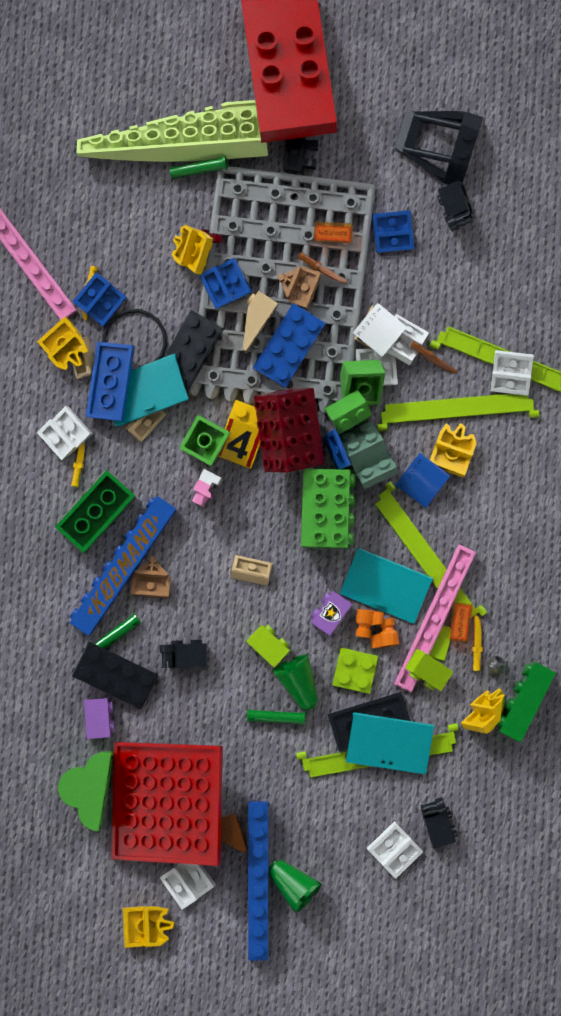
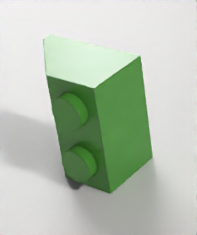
M380 360L343 361L340 374L342 398L358 390L368 405L380 404L385 371Z
M358 390L324 408L339 437L370 420L373 416L367 402Z
M197 415L179 448L200 461L213 466L231 433Z

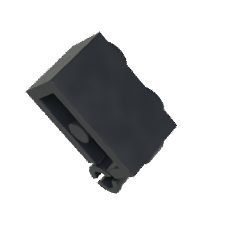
M456 181L438 189L439 195H437L440 205L444 207V218L452 232L459 230L461 226L473 222L475 215L463 182Z
M183 640L171 641L169 645H159V652L162 654L161 668H167V661L168 668L207 667L206 643H202V640H191V644H183Z
M440 797L435 799L434 802L420 805L433 849L456 842L455 837L458 834L455 825L451 826L449 818H452L449 806H445L443 798Z

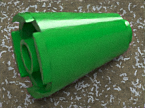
M306 654L293 657V660L288 663L286 660L273 669L274 676L301 709L311 710L316 707L318 697L310 660Z
M282 859L279 861L275 860L268 868L270 870L268 874L295 913L300 912L312 900V896L316 895L322 887L318 880Z

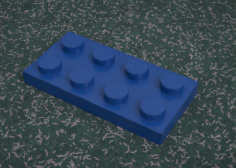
M293 303L253 366V369L286 389L326 323Z
M97 342L86 410L87 418L124 422L135 346Z

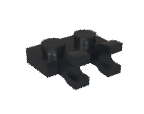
M306 137L287 139L283 171L302 173L303 167L316 170V159L304 158V150L318 151V140H306Z

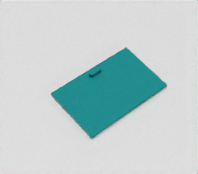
M176 354L169 355L131 371L124 422L113 421L116 428L189 400Z
M357 548L340 594L415 624L433 578Z
M354 712L346 762L426 774L435 725Z

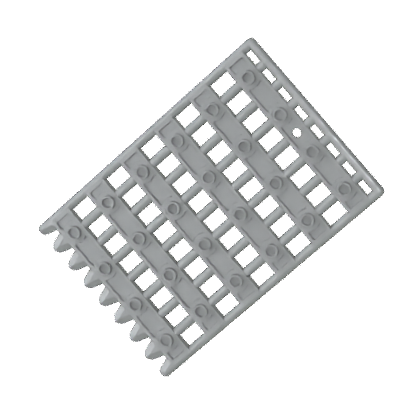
M228 166V170H217L209 234L215 233V235L221 234L228 237L226 254L216 253V243H213L207 257L204 272L215 266L218 267L232 258H236L248 284L249 277L261 278L259 291L266 295L268 279L279 281L278 275L296 269L297 266L313 270L304 261H301V263L290 262L292 245L303 246V253L309 257L311 247L322 248L320 261L322 265L347 280V283H341L321 273L322 277L317 286L315 303L311 302L308 310H304L327 325H332L330 342L318 341V335L304 360H308L306 378L295 377L294 374L286 389L314 388L315 399H318L320 411L326 413L324 408L333 404L334 401L337 402L342 399L341 382L332 381L334 363L342 364L343 361H354L356 340L354 338L356 335L353 332L359 324L375 185ZM233 174L236 175V178L228 179L224 178V175ZM243 176L255 177L254 182L244 181ZM262 178L273 179V184L262 183ZM281 180L292 182V186L280 185ZM300 183L311 184V189L300 188L299 185ZM318 186H330L329 191L318 190ZM337 187L349 189L348 193L337 192ZM356 190L367 191V196L357 195ZM296 194L298 196L297 200H292L291 195ZM221 198L233 200L231 217L219 215ZM240 201L251 202L249 219L238 218ZM259 203L270 204L268 221L257 220ZM278 205L289 207L287 223L276 222ZM297 208L308 209L306 226L295 225ZM315 210L327 211L325 226H333L334 212L344 213V227H350L349 241L317 240V227H313ZM353 215L364 216L362 233L351 232ZM235 238L247 239L245 256L233 255ZM254 240L266 241L264 258L252 257ZM273 242L284 244L282 261L271 259ZM330 249L341 251L339 268L328 267ZM348 252L360 253L358 270L346 269ZM279 282L278 298L269 297L278 303L277 309L271 316V318H275L273 334L292 305L288 299H285V292L281 282ZM204 284L202 285L199 315L206 318L207 310L218 311L217 325L224 328L226 312L237 313L235 331L224 330L213 348L211 366L203 365L189 390L190 396H196L201 385H204L206 396L209 399H214L220 387H222L227 401H234L239 390H242L244 401L247 404H251L254 402V396L258 392L266 394L286 390L253 369L259 354H262L272 335L260 333L247 352L251 353L249 371L238 369L240 352H243L245 314L247 315L249 306L247 301L251 295L248 294L226 306L215 309ZM325 287L336 288L334 305L323 304ZM344 289L355 290L353 307L342 306ZM339 326L350 327L348 345L337 344ZM221 349L232 351L230 368L219 367ZM315 361L327 362L325 380L313 379Z

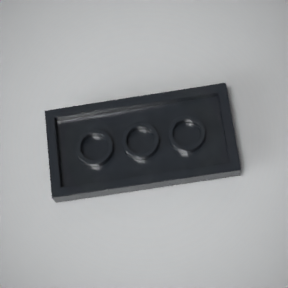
M192 310L189 312L164 356L176 354L187 393L224 331V328Z
M88 641L72 677L142 709L158 674Z
M402 692L327 714L338 751L348 749L354 712L410 721Z

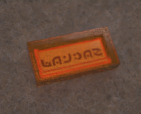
M315 221L314 242L352 244L353 224Z
M454 602L449 640L468 643L473 604Z

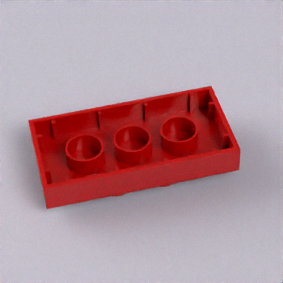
M241 0L261 143L337 133V120L318 0Z

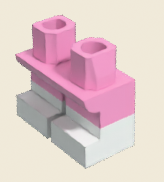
M204 469L193 489L196 491V494L192 501L204 507L208 498L213 499V495L210 493L213 485L220 486L223 479Z

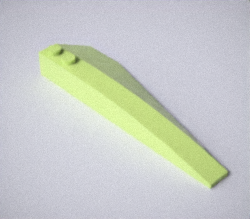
M255 100L222 103V109L213 110V107L210 106L205 108V112L194 113V111H190L181 117L174 115L146 122V126L138 127L134 125L129 127L130 130L122 132L114 130L106 136L98 134L78 139L76 154L80 157L128 161H204L223 158V155L227 159L268 156V142L261 143Z

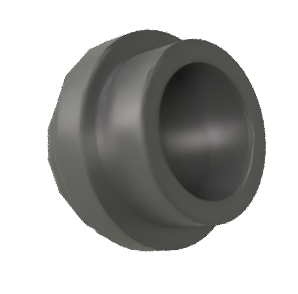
M494 655L487 661L489 675L505 671L507 664L502 657Z

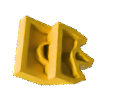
M184 225L180 228L181 236H175L173 239L176 250L171 255L179 265L186 266L194 273L202 275L209 251L213 245V238L201 230Z
M67 316L62 318L37 341L48 354L47 357L53 364L64 370L68 368L69 361L76 367L83 365L78 353L88 352L81 333Z
M461 423L455 431H451L450 426L445 424L438 435L430 460L442 470L464 478L476 446L474 434L464 436L465 426Z
M498 688L492 694L487 690L470 704L473 712L461 722L463 728L485 734L493 731L501 720L505 694H503L502 690Z
M157 906L122 908L124 947L161 946L168 941L169 938L163 931L173 929L175 923L163 919V916L168 912V908Z

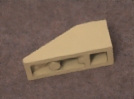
M260 291L256 295L252 294L247 301L249 306L243 342V352L245 354L249 351L278 307L277 302Z

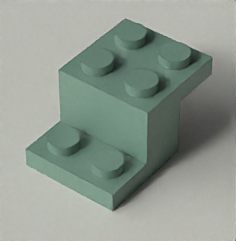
M372 421L362 424L360 427L340 436L350 460L351 468L364 489L399 473L397 466L389 455L383 438Z

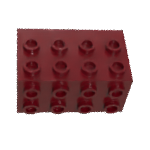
M314 388L286 389L254 396V407L257 415V427L259 429L265 472L288 473L324 464Z

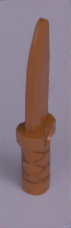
M303 252L299 254L298 259L311 266L313 270L319 271L335 281L347 283L346 279L324 267L320 261L313 260Z
M415 341L410 345L413 350L424 356L425 360L431 361L445 371L457 373L456 369L436 357L431 350L428 351Z

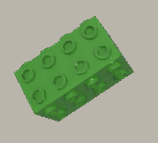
M303 469L301 547L304 549L350 550L351 545H354V534L351 533V526L355 525V515L351 512L352 507H355V496L352 494V488H356V476L350 470Z

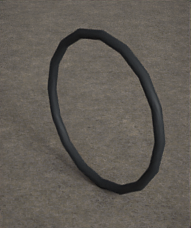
M141 309L124 310L114 315L107 323L102 336V342H106L109 327L117 318L126 313L138 312L148 315L157 322L163 335L162 350L156 360L162 359L167 346L166 331L161 321L152 313Z

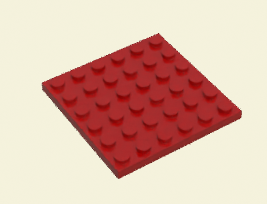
M114 742L111 859L220 865L223 746Z

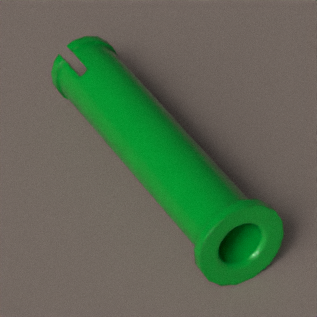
M223 155V158L170 167L171 178L175 179L216 170H228V162L226 156Z
M133 614L94 644L106 649L141 624V622Z
M247 709V722L303 724L305 726V711L303 713Z

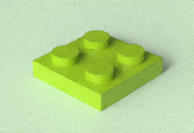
M340 648L332 685L370 694L378 656Z

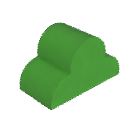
M102 751L93 755L86 763V766H78L68 770L59 780L58 792L61 799L67 805L78 808V815L82 824L94 831H99L102 828L114 751Z

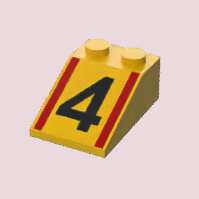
M235 400L225 426V430L231 434L218 457L251 469L260 447L256 410L254 406Z

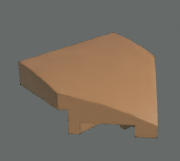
M297 266L296 269L278 275L288 301L308 310L322 274L306 267Z
M153 556L138 570L134 571L130 594L131 596L169 599L171 578Z

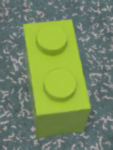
M268 624L265 627L261 625L246 642L275 667L290 651L288 647L290 645L283 638L278 640L274 636L275 631Z
M416 649L405 669L411 672L409 676L417 681L422 679L425 681L423 685L432 691L434 688L442 691L453 674L452 670L419 649Z

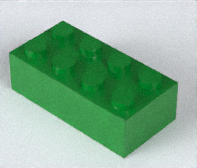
M106 470L55 528L80 551L86 554L137 497Z
M537 662L526 663L521 673L524 676L521 681L516 682L513 688L515 694L513 698H508L504 706L506 712L501 716L500 722L496 725V731L518 742L522 741L556 672Z

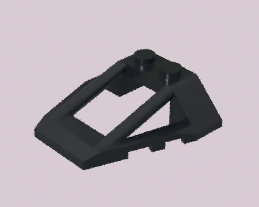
M464 111L406 112L394 149L411 161H414L444 184L449 185L456 181L463 182L483 117ZM446 119L462 120V123ZM422 122L459 130L451 156L414 148ZM420 157L449 163L447 171H442Z

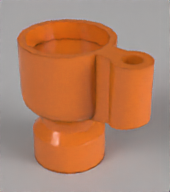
M357 609L355 621L359 627L356 629L355 636L371 638L372 631L370 627L383 624L384 612Z
M394 618L383 619V624L380 625L382 632L370 638L372 649L400 645L398 632L394 630Z

